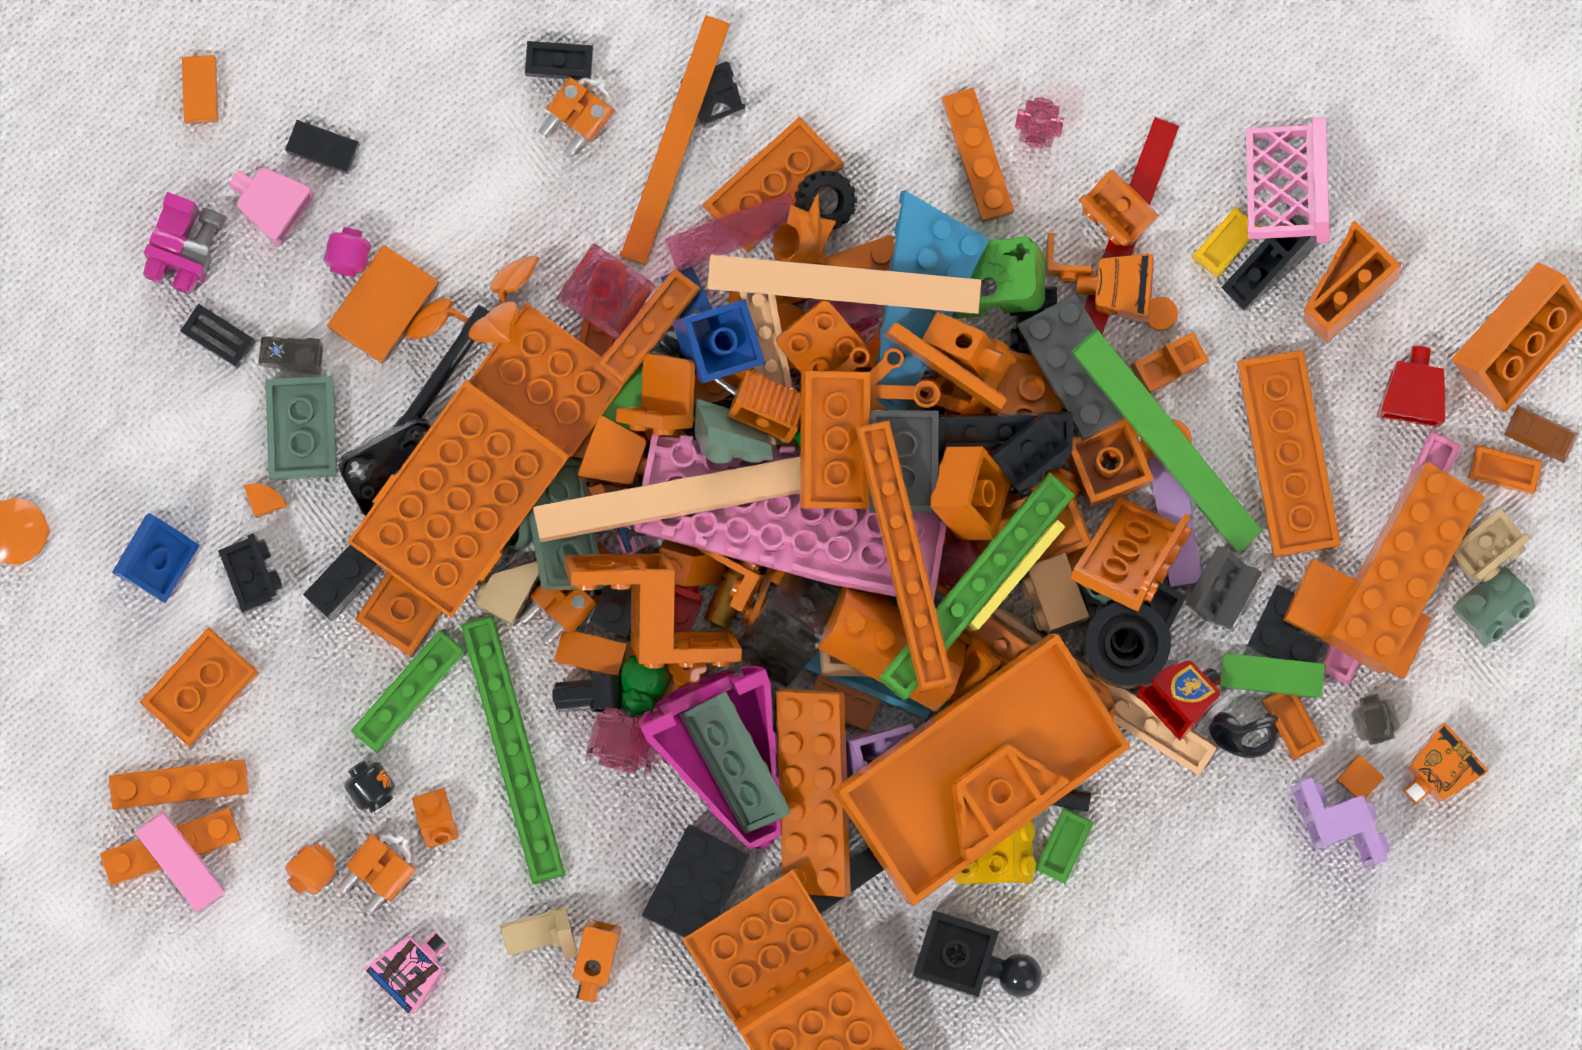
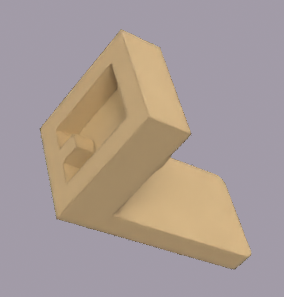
M566 907L503 923L500 926L509 955L554 944L555 948L562 947L565 960L578 956Z

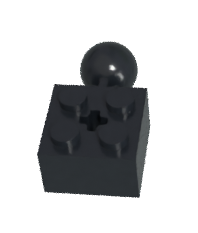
M933 910L911 978L978 998L986 975L999 979L1001 987L1009 995L1023 998L1037 991L1042 982V970L1039 963L1027 954H1014L1005 960L992 956L999 931ZM957 945L960 947L959 953L964 955V959L957 960L953 964L950 962V957L946 955V950H952Z

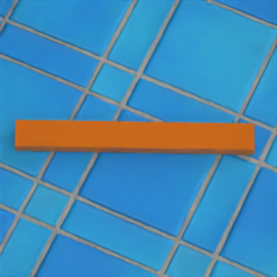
M890 421L856 427L855 432L919 693L953 686L954 681Z

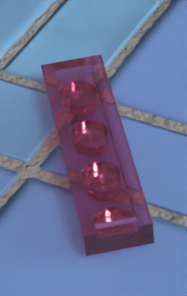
M790 193L666 238L665 242L675 268L681 271L709 261L710 255L722 256L773 237V233L781 229L779 225L788 221L790 204L795 206Z

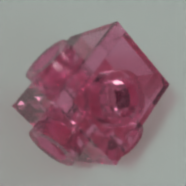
M1034 98V101L1027 100L1025 110L1018 109L1015 128L1021 129L1018 141L1025 142L1027 146L1034 148H1051L1054 136H1061L1064 118L1058 117L1060 106L1053 105V101L1045 98ZM1035 119L1045 120L1046 122L1040 124Z
M957 538L943 545L937 579L942 586L947 584L952 589L982 553L973 540H959Z

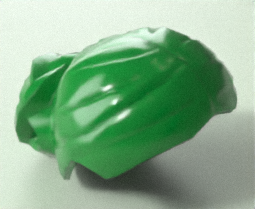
M635 655L630 656L623 663L620 672L621 707L624 714L630 718L641 719L645 712L651 711V714L653 713L655 703L662 698L671 680L666 664L662 668L644 667V664L638 663Z

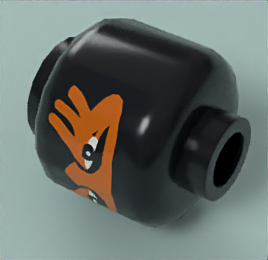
M363 760L348 770L351 777L346 780L344 788L358 809H369L372 813L394 798L391 793L395 789V784L381 763L374 762L368 765Z

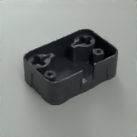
M414 416L340 457L342 462L338 464L341 476L364 516L374 506L375 503L372 501L390 476L401 469L418 444L415 440L408 441L412 438L411 432L417 429L419 433H427L431 425L426 418L420 420L418 416ZM356 461L359 465L366 464L362 467L364 473L359 476L356 472L349 473L353 470L351 464Z

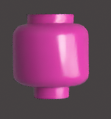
M343 227L342 233L334 232L329 235L324 262L330 266V272L355 278L356 273H362L366 270L371 243L367 239L361 238L363 231Z

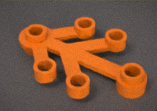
M864 346L855 347L851 351L850 357L836 371L853 372L857 367L866 366L871 357L869 350ZM891 347L886 350L884 358L870 371V410H886L876 398L913 399L919 406L929 408L939 401L940 387L935 381L930 379L921 380L916 385L877 384L893 368L900 367L904 361L903 351L898 347ZM856 351H863L866 354L864 362L859 363L855 361L854 353ZM890 352H897L900 355L898 363L892 364L888 361V354ZM928 386L933 389L934 394L931 398H924L921 395L923 387Z

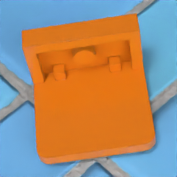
M828 300L818 302L776 338L777 346L800 372L836 371L850 357V353L855 347L864 346L868 349L867 343L856 328L853 329ZM856 351L854 353L856 362L864 355L863 351Z
M653 353L645 354L643 357L641 407L617 408L616 422L630 424V430L649 431L650 428H653V434L674 435V429L693 428L694 361Z

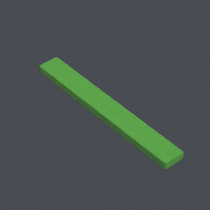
M1094 330L1070 352L1234 552L1239 553L1262 532L1257 523L1099 330Z
M1051 473L1046 474L936 607L946 651L1075 496L1072 491ZM907 643L878 677L881 682L903 701L918 686Z
M494 616L460 624L532 884L535 885L566 876Z

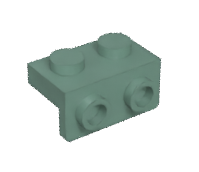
M1505 565L1492 579L1483 582L1453 605L1455 614L1476 633L1478 641L1483 647H1486L1492 641L1499 640L1507 629L1516 622L1527 618L1535 608L1531 590Z

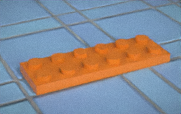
M1304 350L1237 361V370L1273 558L1340 547L1339 532Z
M781 689L776 691L780 792L784 795L791 811L790 814L781 819L782 876L794 870L808 895L847 897L851 894L848 814L832 791L847 780L844 692Z

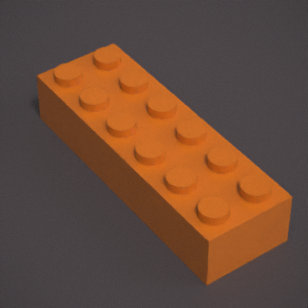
M1429 462L1417 467L1321 639L1378 674L1390 670L1485 496Z

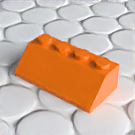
M1538 262L1451 360L1466 381L1497 408L1506 412L1582 327V300L1565 274Z

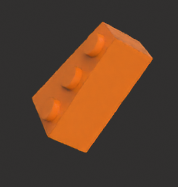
M1355 220L1352 222L1341 246L1338 247L1326 273L1323 274L1304 308V322L1326 344L1400 278L1401 265Z

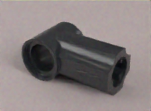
M600 674L590 676V680L556 682L552 690L556 711L590 710L599 713L620 711V676Z

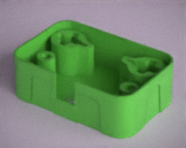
M1028 236L989 240L972 273L971 279H981V283L985 280H994L997 283L996 291L990 296L980 294L978 314L953 312L952 317L988 316L984 308L1000 307L1004 314L1034 311L1041 308L1045 301V256L1036 242L1032 241Z

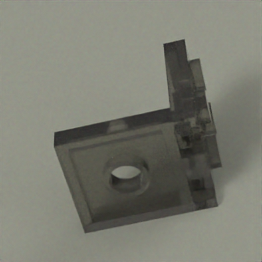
M785 572L762 611L737 639L742 648L741 659L753 666L763 667L772 681L787 688L818 653V645L841 588L837 585ZM800 597L808 598L812 602L814 609L805 607L801 603Z

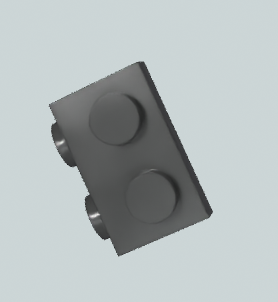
M1217 546L1185 604L1207 622L1231 629L1262 572L1255 567L1244 564L1228 549Z

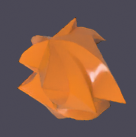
M818 194L809 212L790 204L788 221L780 224L781 229L773 233L774 246L771 248L775 261L827 265L824 248L836 221L820 217Z

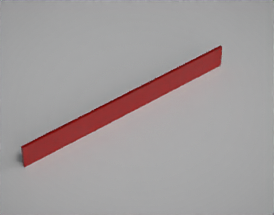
M1154 117L1129 184L1149 205L1153 199L1179 125ZM1109 239L1102 258L1131 256L1136 242L1132 245L1123 246L1116 245ZM1088 295L1084 308L1096 329L1103 334L1109 314L1098 312L1095 306L1096 295Z

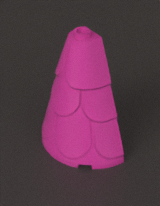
M744 666L741 668L743 673L734 674L731 669L701 678L695 683H690L672 692L655 703L658 709L656 712L651 714V711H647L643 714L639 721V726L645 735L646 741L679 773L680 778L707 803V808L751 850L753 848H766L774 842L775 838L781 836V819L744 834L679 716L684 711L726 692L730 701L735 705L736 711L746 730L752 736L755 747L763 761L767 764L769 772L780 791V778L776 775V744L772 720L771 682L763 667Z

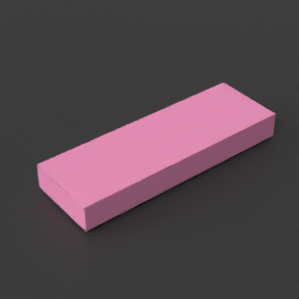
M164 810L135 830V834L196 912L225 893V889Z

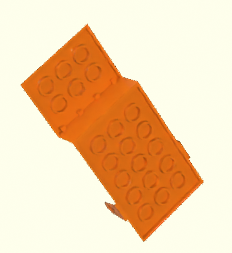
M526 302L518 312L513 324L511 341L496 343L469 381L465 380L398 473L390 476L372 501L375 503L347 542L452 618L479 580L484 581L502 558L500 551L567 459L573 456L592 430L598 416H602L621 390L594 369L602 357Z
M794 870L682 939L750 1050H905Z

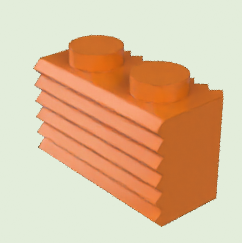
M747 371L738 385L727 417L790 443L801 423V393L794 388H784L782 385H777L776 382H771L770 379L762 374H752L751 371Z

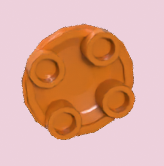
M12 498L0 502V561L15 566L23 565L42 551L50 534V528L45 515L38 506L25 499Z

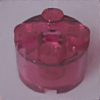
M604 708L603 713L596 715L594 718L585 757L590 761L592 755L599 757V765L622 772L636 773L637 767L645 768L644 774L651 773L656 750L646 741L645 735L639 726L642 716H637L636 719L623 716L624 712L618 709Z

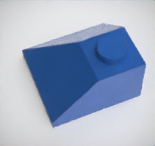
M746 299L672 322L682 355L685 359L694 361L695 374L701 383L765 364Z

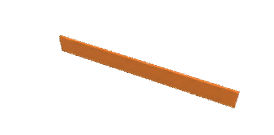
M707 15L704 17L620 256L646 265L730 27L728 22Z

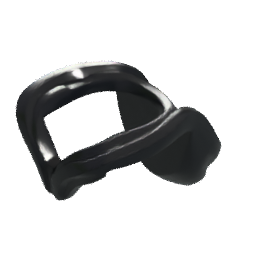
M1220 712L1212 719L1209 731L1215 743L1223 750L1243 758H1257L1267 754L1274 748L1276 743L1274 725L1278 722V717L1275 714L1266 713L1265 718L1242 726L1233 715ZM1267 728L1268 742L1253 747H1246L1242 744V739L1246 734L1254 730Z

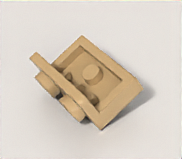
M1498 508L1463 537L1452 558L1471 582L1480 581L1481 579L1487 582L1501 571L1498 565L1508 558L1510 561H1513L1525 552L1526 547L1524 544L1531 538L1527 533L1521 534L1502 508Z

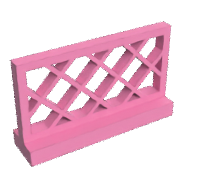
M1312 117V125L1246 128L1249 239L1316 236L1317 243L1330 242L1326 117ZM1292 137H1306V142L1297 150L1287 143ZM1268 139L1273 144L1262 151L1253 145V140ZM1279 148L1290 154L1281 163L1270 157ZM1296 160L1307 166L1298 176L1287 169ZM1263 162L1273 168L1265 177L1254 171ZM1280 174L1290 180L1282 189L1271 183ZM1297 186L1308 193L1299 202L1288 195ZM1263 188L1274 194L1265 204L1254 197ZM1281 200L1292 207L1282 216L1271 209ZM1299 212L1309 219V225H1293L1289 220ZM1264 214L1275 221L1269 227H1255V222Z

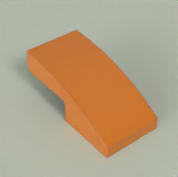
M1194 332L1165 345L1161 350L1134 362L1130 367L1149 393H1152L1208 363L1209 359Z
M564 631L561 634L554 662L585 671L590 670L601 674L619 675L627 644L575 631L569 635Z

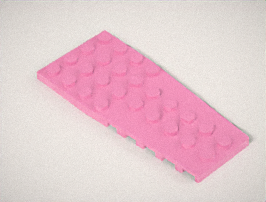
M652 434L642 486L800 457L801 451H795L794 447L780 446V449L772 448V460L748 462L742 458H733L728 463H714L708 460L706 455H702L697 440H692L693 436L681 435L680 438ZM799 493L634 525V530L639 533L832 585L896 597L876 513H869V509L800 508ZM912 513L934 600L947 525L936 513Z

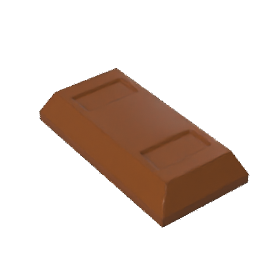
M1517 405L1504 433L1505 436L1564 464L1579 434Z

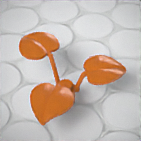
M538 255L515 260L497 272L491 281L490 290L493 293H498L501 304L472 325L469 331L471 340L494 344L511 341L512 327L519 308L515 302H507L506 295L508 292L517 291L525 284L539 261ZM450 298L438 299L427 304L417 313L407 329L405 338L408 341L409 339L417 340L431 336L442 328L448 317L451 316L458 318L463 323H466L468 318L456 309L451 308L453 301Z

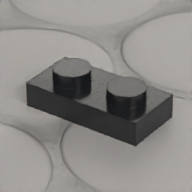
M527 41L525 76L568 79L571 77L574 80L588 78L591 80L593 45Z

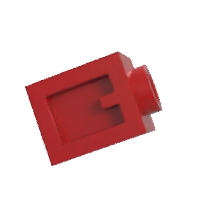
M675 586L674 631H692L703 602V596L697 594L699 589L695 586Z

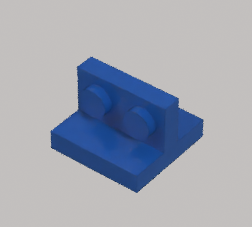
M148 513L145 515L112 573L166 603L197 551L199 544L158 517Z

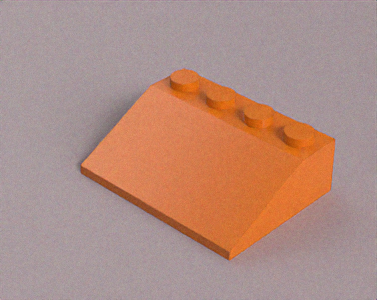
M842 587L818 649L881 682L878 677L907 643L899 608L894 606L885 594ZM957 637L946 651L954 681L953 686L919 693L917 686L909 698L937 712L954 693L963 669L967 643Z

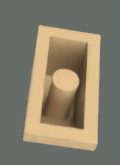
M537 561L492 574L489 581H482L474 596L478 599L476 602L477 607L514 627L518 620L517 617L522 613L530 598L529 595L535 590L540 581Z

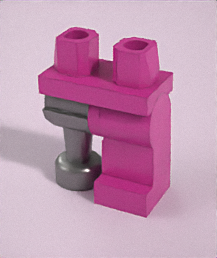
M167 192L163 201L164 207L151 234L149 244H147L144 250L147 261L143 275L146 279L161 283L167 269L175 271L177 274L172 287L177 291L190 295L197 282H204L206 278V271L212 260L209 247L215 230L223 229L227 218L214 210L202 208L198 220L203 225L195 239L189 238L188 236L199 213V209L195 202Z

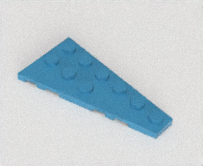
M906 190L901 191L899 221H896L894 232L896 240L894 254L890 259L889 271L971 278L989 239ZM883 305L885 309L883 326H880L878 338L880 339L878 360L875 361L874 367L884 358L886 350L891 347H898L903 351L904 361L900 367L893 368L877 384L916 385L920 381L927 365L886 338L884 334L892 324L899 323L922 339L937 312L951 317L954 311ZM890 352L888 354V361L896 364L900 361V355L897 352ZM876 398L886 410H906L911 400Z

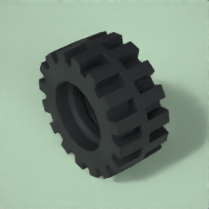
M829 170L817 171L804 177L805 179L797 186L799 187L798 191L794 194V198H796L794 206L809 212L813 204L815 191L820 187L828 186L837 193L838 205L832 213L827 215L820 213V217L836 221L833 229H838L843 224L848 223L851 214L855 213L854 205L857 203V197L854 196L856 191L854 186L850 185L851 181L847 177H843L842 174Z

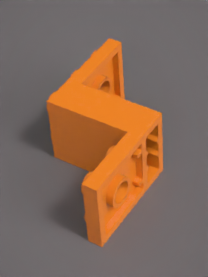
M666 553L564 555L565 572L571 586H576L577 589L594 590L597 588V585H611V588L619 590L631 588V647L639 664H644V667L662 668L666 663H678L680 667L691 668L698 666V663L712 662L713 666L727 667L731 666L732 662H741L742 648L732 630L674 631L675 570Z

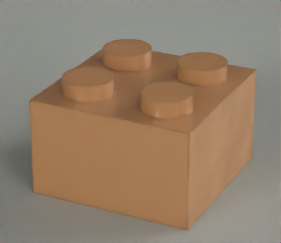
M1066 553L1035 563L1020 582L1025 600L1031 599L1035 608L1034 613H1031L1034 626L1038 632L1043 631L1045 636L1048 634H1059L1082 626L1089 618L1077 582L1070 579L1072 569Z

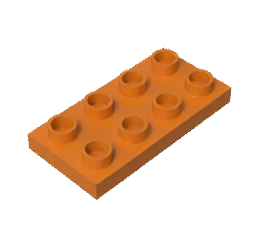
M1048 634L832 791L904 901L914 906L1120 756L1131 746L1059 634ZM1003 744L1011 745L1029 759H1034L1043 764L1051 772L1067 778L1069 783L993 842L969 860L962 858L951 784Z

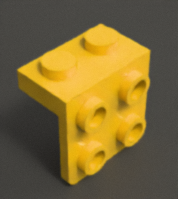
M1032 820L955 875V882L962 885L988 883L1033 884L1036 862L1033 857L1035 827Z

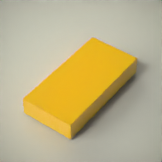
M1235 206L1193 254L1192 259L1216 279L1250 242L1251 239L1248 237V216Z

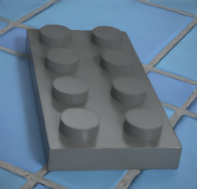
M1076 294L1017 325L1018 332L1065 412H1072L1073 425L1083 441L1124 420V417L1070 353L1090 333L1097 330Z

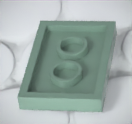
M333 376L265 379L270 481L338 477Z

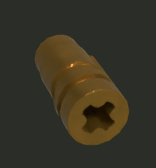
M726 566L727 572L723 571L721 575L723 580L720 586L717 587L703 618L723 630L728 629L732 619L735 618L738 610L729 606L733 599L729 593L738 578L743 579L745 576Z

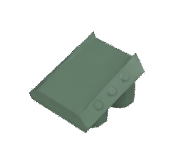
M697 399L694 405L695 436L702 455H706L708 460L714 463H728L733 458H742L748 462L772 460V447L766 433L727 417L729 408Z

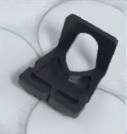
M727 61L715 66L698 115L705 130L714 127L716 122L730 115L738 117L745 114L746 105L741 102L737 83H734L732 78L734 77L730 63ZM716 102L731 108L711 116Z

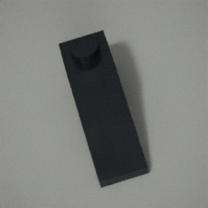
M1295 215L1289 220L1293 225H1309L1299 215ZM1316 236L1266 238L1221 288L1243 310H1247L1307 257L1318 245Z

